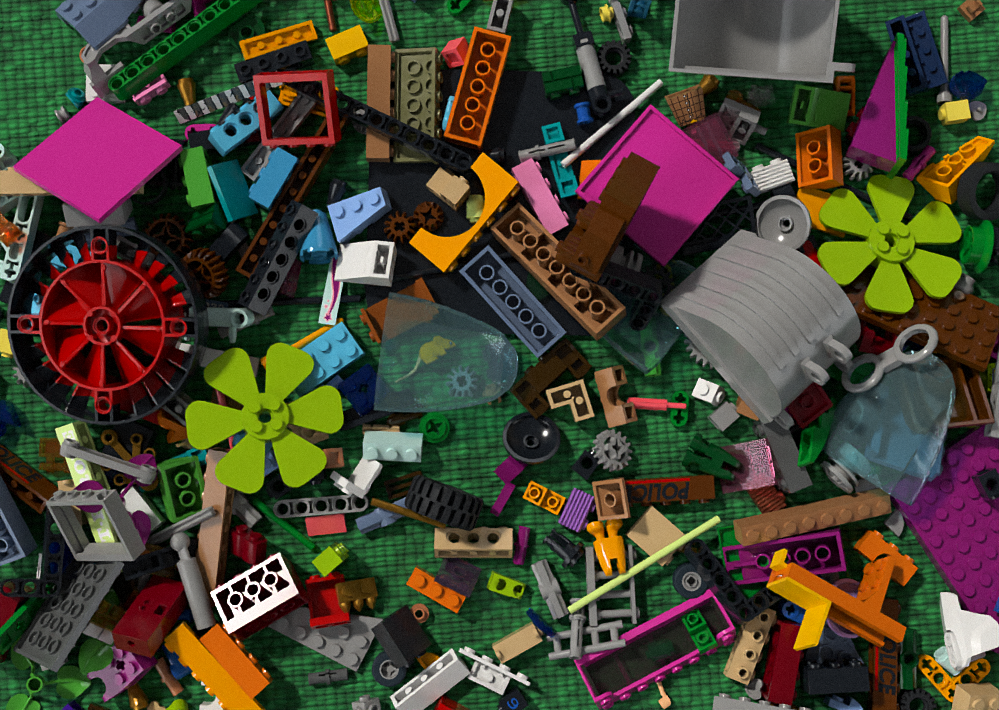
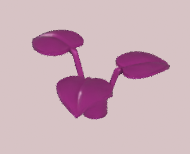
M140 454L128 461L140 466L148 464L157 468L155 456L152 454ZM156 470L157 474H156V476H155L154 481H155L156 478H157L158 470ZM124 473L125 477L131 479V482L119 495L124 506L126 504L124 496L135 482L141 487L151 484L141 483L137 481V477ZM86 480L73 490H101L104 488L95 480ZM75 505L77 508L88 513H96L103 508L102 505ZM141 510L135 511L132 515L127 511L145 545L151 533L149 516Z

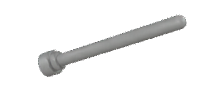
M943 15L940 19V60L948 81V17ZM948 83L940 86V91L937 95L938 105L952 102V94L948 91Z

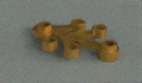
M108 429L102 433V442L106 445H111L125 461H129L131 458L141 454V443L144 439L142 434L135 433L131 436L130 441L133 444L131 456L118 441L119 436L115 430ZM107 434L112 436L111 441L106 440ZM135 436L140 437L139 443L134 441ZM147 448L143 453L147 454V451L151 450L155 457L157 454L154 448ZM100 465L101 469L104 471L111 470V468H105L104 466ZM122 473L114 477V483L118 486L131 482V479H128ZM118 476L123 477V483L117 481ZM158 477L151 485L141 488L146 491L155 489L159 483Z

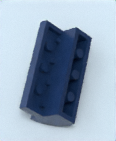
M924 10L908 17L902 15L885 22L891 43L897 32L904 34V38H907L905 66H908L906 89L910 96L928 92L930 89L948 83Z

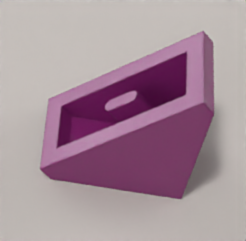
M508 456L494 472L504 483L507 481L511 482L528 464Z

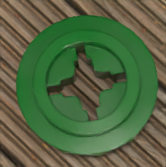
M432 412L421 419L419 431L423 433V438L426 441L438 443L448 436L450 424L444 415ZM430 420L434 424L442 423L438 427L439 435L435 431L427 432L431 428Z

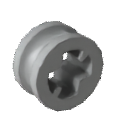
M61 106L60 110L56 109L54 112L60 122L65 124L66 121L71 119V116L66 108Z

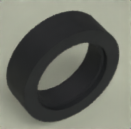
M974 163L961 176L957 189V199L960 209L967 217L989 221L999 218V163ZM989 173L995 182V195L991 204L987 208L981 209L976 201V188L981 177Z

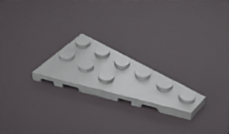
M301 606L268 627L357 672L375 637L371 629L384 618L350 614L351 623L312 630L309 621V608Z

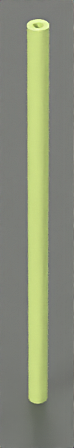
M716 515L630 568L626 573L617 576L568 606V610L571 614L719 524L721 522L720 518Z

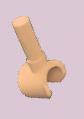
M658 682L657 686L662 695L658 702L663 709H666L671 705V701L664 691L662 682Z

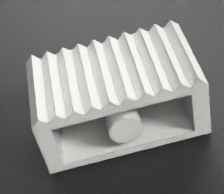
M781 158L770 161V165L765 167L763 164L757 165L750 172L761 190V194L795 181L787 159L781 160Z

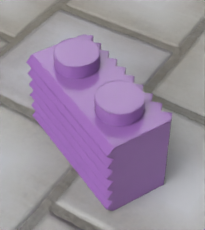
M573 487L558 523L579 533L581 529L585 530L589 522L586 517L589 512L593 513L596 507L594 496Z

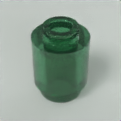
M669 638L647 644V649L644 650L648 661L652 660L653 663L667 659L675 653Z

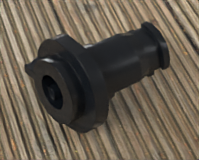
M555 528L552 529L551 534L547 535L542 542L564 560L561 566L565 569L568 566L573 568L585 553L583 550L585 544L580 541L575 545L564 535L559 534Z

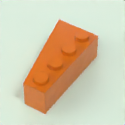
M217 623L199 639L251 700L273 680L270 673L258 663L257 658L244 648L245 645L238 638L235 639L234 636L228 633L224 624Z

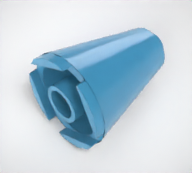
M314 209L313 211L317 212L318 216L300 249V260L304 262V259L309 260V264L331 263L330 259L334 257L335 260L338 259V251L327 215L320 209Z

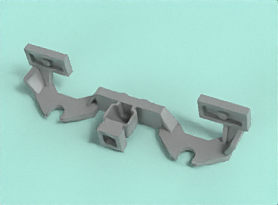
M142 0L138 6L145 17L132 27L127 23L97 50L93 49L89 44L86 45L81 55L84 61V72L92 81L89 83L101 99L112 92L108 87L109 80L125 68L120 61L104 72L98 64L102 53L118 42L132 41L145 45L190 13L192 0H169L165 4L160 0Z

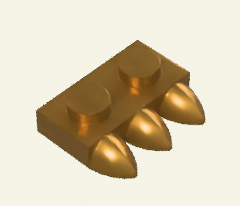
M374 577L335 585L338 604L344 613L349 612L351 602L359 612L363 608L364 600L371 609L375 607L378 594Z

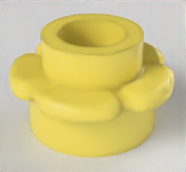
M607 4L599 8L602 22L608 21L610 23L612 18H614L613 8L608 7Z

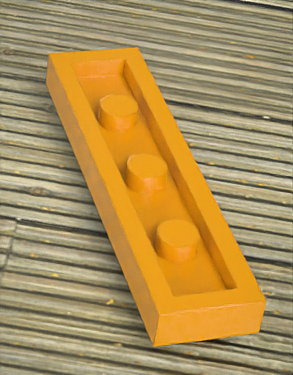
M312 20L239 41V45L244 59L248 60L304 40L311 42L317 40L318 37Z

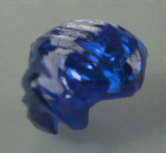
M960 71L950 79L949 90L956 98L961 100L968 99L970 101L982 94L988 81L974 71Z

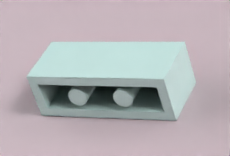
M365 430L363 459L421 462L423 433Z

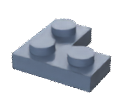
M729 152L722 155L725 161L724 167L733 172L742 181L741 187L745 193H751L755 197L762 193L745 164Z

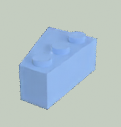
M381 187L327 206L337 241L341 244H348L353 237L361 234L371 223H375L392 209L388 193Z

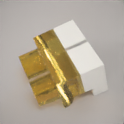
M103 599L99 604L98 610L89 620L87 628L82 633L112 645L114 639L111 632L126 611L115 604L111 611L107 612L111 604Z

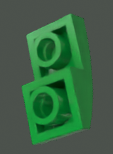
M698 608L681 616L700 655L718 646Z

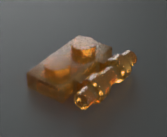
M40 438L39 457H46V463H40L39 470H45L48 473H54V471L70 473L65 457L60 455L61 445L58 438ZM55 457L64 458V463H55Z

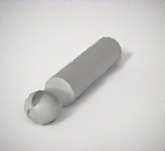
M179 532L172 536L170 545L174 550L178 551L180 557L177 563L178 571L197 630H201L215 625L216 620L196 557L190 556L188 551L190 538L187 534Z

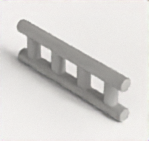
M618 620L598 624V626L583 627V635L591 634L592 645L583 646L582 655L626 647V640H619L618 629L623 628V621ZM571 630L546 634L547 642L553 641L554 652L548 653L550 661L570 656V649L562 650L561 640L570 638ZM610 630L611 641L600 643L598 632Z

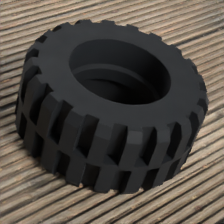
M416 475L406 496L405 507L441 523L471 531L477 523L483 507V499L448 484Z

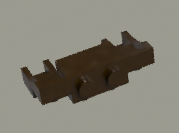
M566 337L549 353H543L538 358L539 363L528 367L524 371L525 376L509 390L535 420L550 408V405L540 395L568 370L578 381L592 368L590 363Z

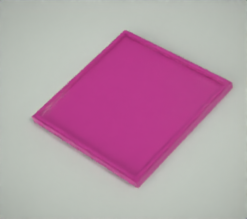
M96 97L16 163L13 168L18 174L101 224L183 151V148L179 143Z
M650 104L580 184L575 193L587 203L592 200L600 204L601 201L598 198L601 192L606 187L609 179L612 178L623 157L628 158L631 151L660 166L625 235L664 267L736 184L739 178Z

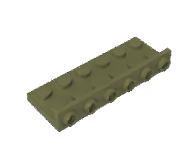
M436 47L395 49L394 118L441 140L442 130L440 128V121H442V111L440 109V102H442L443 96L442 91H440V84L443 82V75L440 72V65L443 64L442 53ZM394 126V134L399 132V127ZM413 134L407 137L408 142H414L417 139V136ZM394 141V163L433 162L434 164H439ZM427 143L424 149L430 151L435 145Z

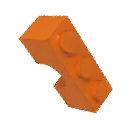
M866 530L853 549L872 562L880 554L895 558L896 561L891 579L898 585L905 586L918 569L914 565L915 561L906 554L904 556L898 552L900 549L893 543H886L883 540L884 536L878 531Z
M418 565L406 585L455 613H458L467 597V593L451 584L444 583L436 578L434 574Z

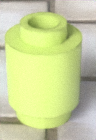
M469 195L466 219L470 220V223H477L483 212L485 204L483 195Z

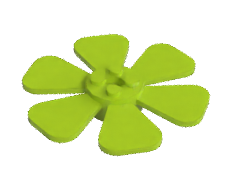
M874 175L869 179L866 187L880 221L876 223L850 190L840 188L831 194L819 212L821 224L832 230L864 238L863 242H825L820 246L817 252L818 260L822 268L839 286L849 285L871 264L877 269L864 295L866 305L878 312L905 314L913 307L914 299L901 269V265L904 264L928 296L934 299H942L950 293L962 274L960 264L953 258L914 248L915 245H949L959 240L962 233L961 227L945 203L940 201L930 202L905 225L901 220L914 195L913 184L903 177L894 176L893 179H890L886 175Z
M275 343L270 346L266 355L265 393L260 394L250 358L243 349L231 348L205 367L204 379L206 383L244 406L241 411L198 400L188 405L185 412L188 441L197 450L209 449L242 430L247 434L216 465L215 475L220 483L246 494H253L259 491L264 483L265 443L270 442L273 446L281 478L289 487L299 488L325 468L327 462L325 453L317 446L287 429L288 424L326 434H333L338 432L343 425L344 417L339 391L332 386L325 385L319 387L288 405L284 402L313 371L314 361L310 354L285 343ZM267 414L271 420L263 423L259 418L261 415Z

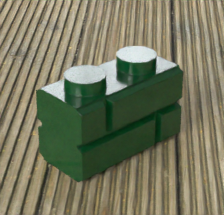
M580 65L542 72L541 79L546 99L557 100L566 94L576 96L584 89Z
M214 203L189 214L185 232L198 241L225 230L227 218L222 206Z

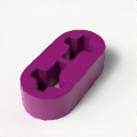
M509 481L505 483L490 513L497 517L499 516L516 485Z

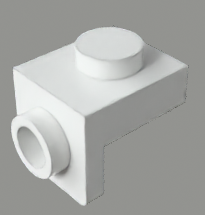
M699 378L692 396L718 407L719 403L724 399L725 389Z

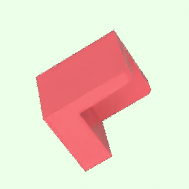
M465 37L449 41L441 53L449 69L464 65L469 47Z

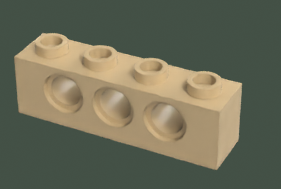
M445 526V529L441 527L435 528V558H512L513 528H488L482 526L471 531ZM453 539L458 540V542L452 543L450 541ZM475 539V540H477L478 542H476V543H471V542H469V541ZM490 540H496L497 542H496V543H490L489 541H490Z

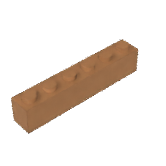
M368 44L367 105L394 118V107H391V100H394L395 89H391V82H395V70H392V63H395V51H392L391 45ZM375 118L372 124L379 125L382 123V119ZM394 126L389 131L394 134ZM366 128L367 162H390V157H394V145H390V139Z

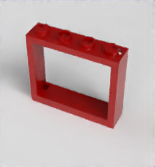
M333 69L260 72L253 75L262 146L280 148L281 145H287L288 148H295L303 144L306 147H316L317 144H324V147H331L342 140ZM322 81L328 136L273 138L265 83Z

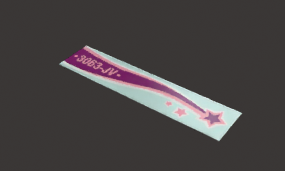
M334 257L330 259L331 263L329 264L318 323L335 326L343 282L334 281L338 261Z

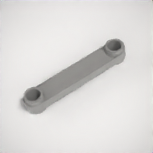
M65 438L60 448V455L70 459L78 457L135 476L137 481L141 483L152 484L157 474V468L148 464L140 466L80 446V442L73 439Z

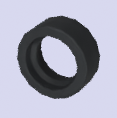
M908 116L906 125H916L922 132V140L919 144L915 146L908 145L907 154H914L929 144L932 131L929 123L924 118Z

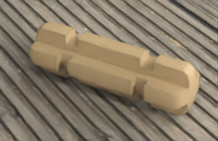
M364 424L362 433L365 434V430L400 432V426L389 427V425L374 424L371 426V424Z

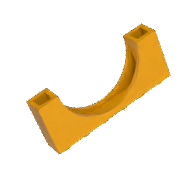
M484 152L471 166L479 176L485 193L484 209L477 223L465 233L452 237L436 236L420 228L409 242L445 273L452 272L458 266L457 261L461 256L465 257L471 249L469 246L482 237L483 229L486 226L490 227L497 212H502L508 205L507 200L511 196L514 197L520 190L519 186L521 184Z

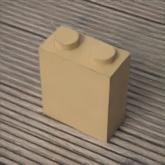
M649 506L625 535L651 556L685 534L653 506ZM686 544L678 548V550L680 551ZM675 551L658 560L657 563L661 566L664 564L668 565L673 560Z

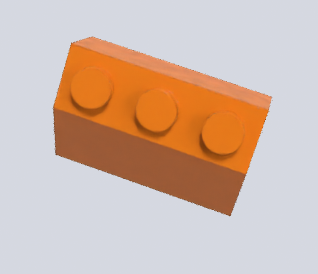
M829 124L796 133L798 188L829 189L844 185L841 131Z

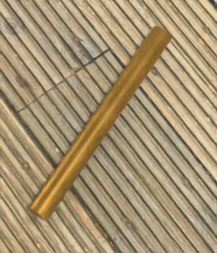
M372 498L370 505L445 529L446 524L423 516L408 508Z

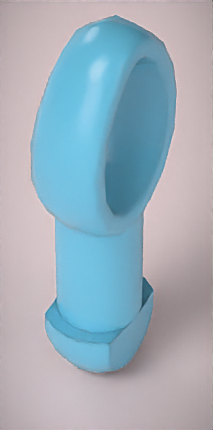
M449 96L442 120L443 131L446 130L454 96Z

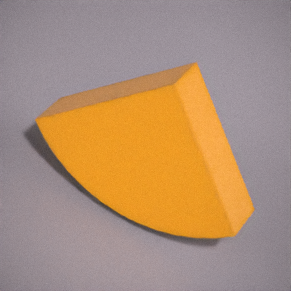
M427 652L420 658H415L426 669L439 659L440 656Z

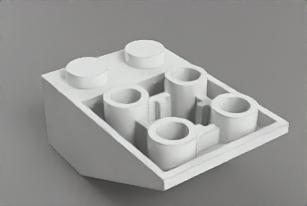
M374 240L340 244L334 281L391 287L397 255L395 243Z

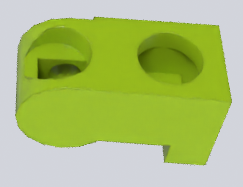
M493 570L487 584L489 590L517 599L522 598L526 587L525 583Z

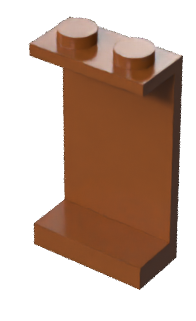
M422 277L416 280V283L371 307L360 309L362 313L360 319L364 326H369L371 332L368 334L373 343L377 341L381 345L440 314Z

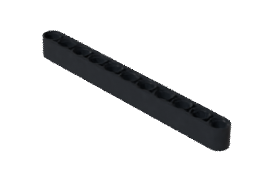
M286 69V70H284V71H296V70H294V69ZM318 81L283 82L288 90L325 107L324 100L321 99L323 94L322 83ZM310 84L313 86L310 91H304L306 85ZM336 90L337 105L342 101L347 102L345 108L341 109L338 107L339 115L461 174H467L472 170L473 162L469 154ZM361 109L365 111L363 116H355L356 111ZM375 118H381V119H382V123H381V124H379V125H373V124H372V122H373V120H374ZM393 126L400 128L396 134H392L389 131ZM413 134L417 136L416 141H407V137L409 135ZM427 143L435 145L430 151L425 150L424 146ZM449 151L452 153V156L449 159H444L441 157L442 153ZM467 160L469 165L463 168L459 166V162Z

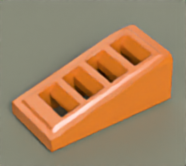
M837 76L833 81V90L838 92L848 91L851 94L850 110H848L847 117L855 116V76ZM848 83V86H840V84Z

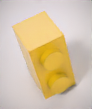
M360 24L325 39L336 65L347 64L350 62V59L354 57L360 58L368 53V42Z

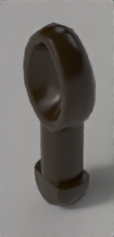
M415 409V411L406 414L394 413L387 418L386 423L389 426H402L406 421L422 418L423 411Z

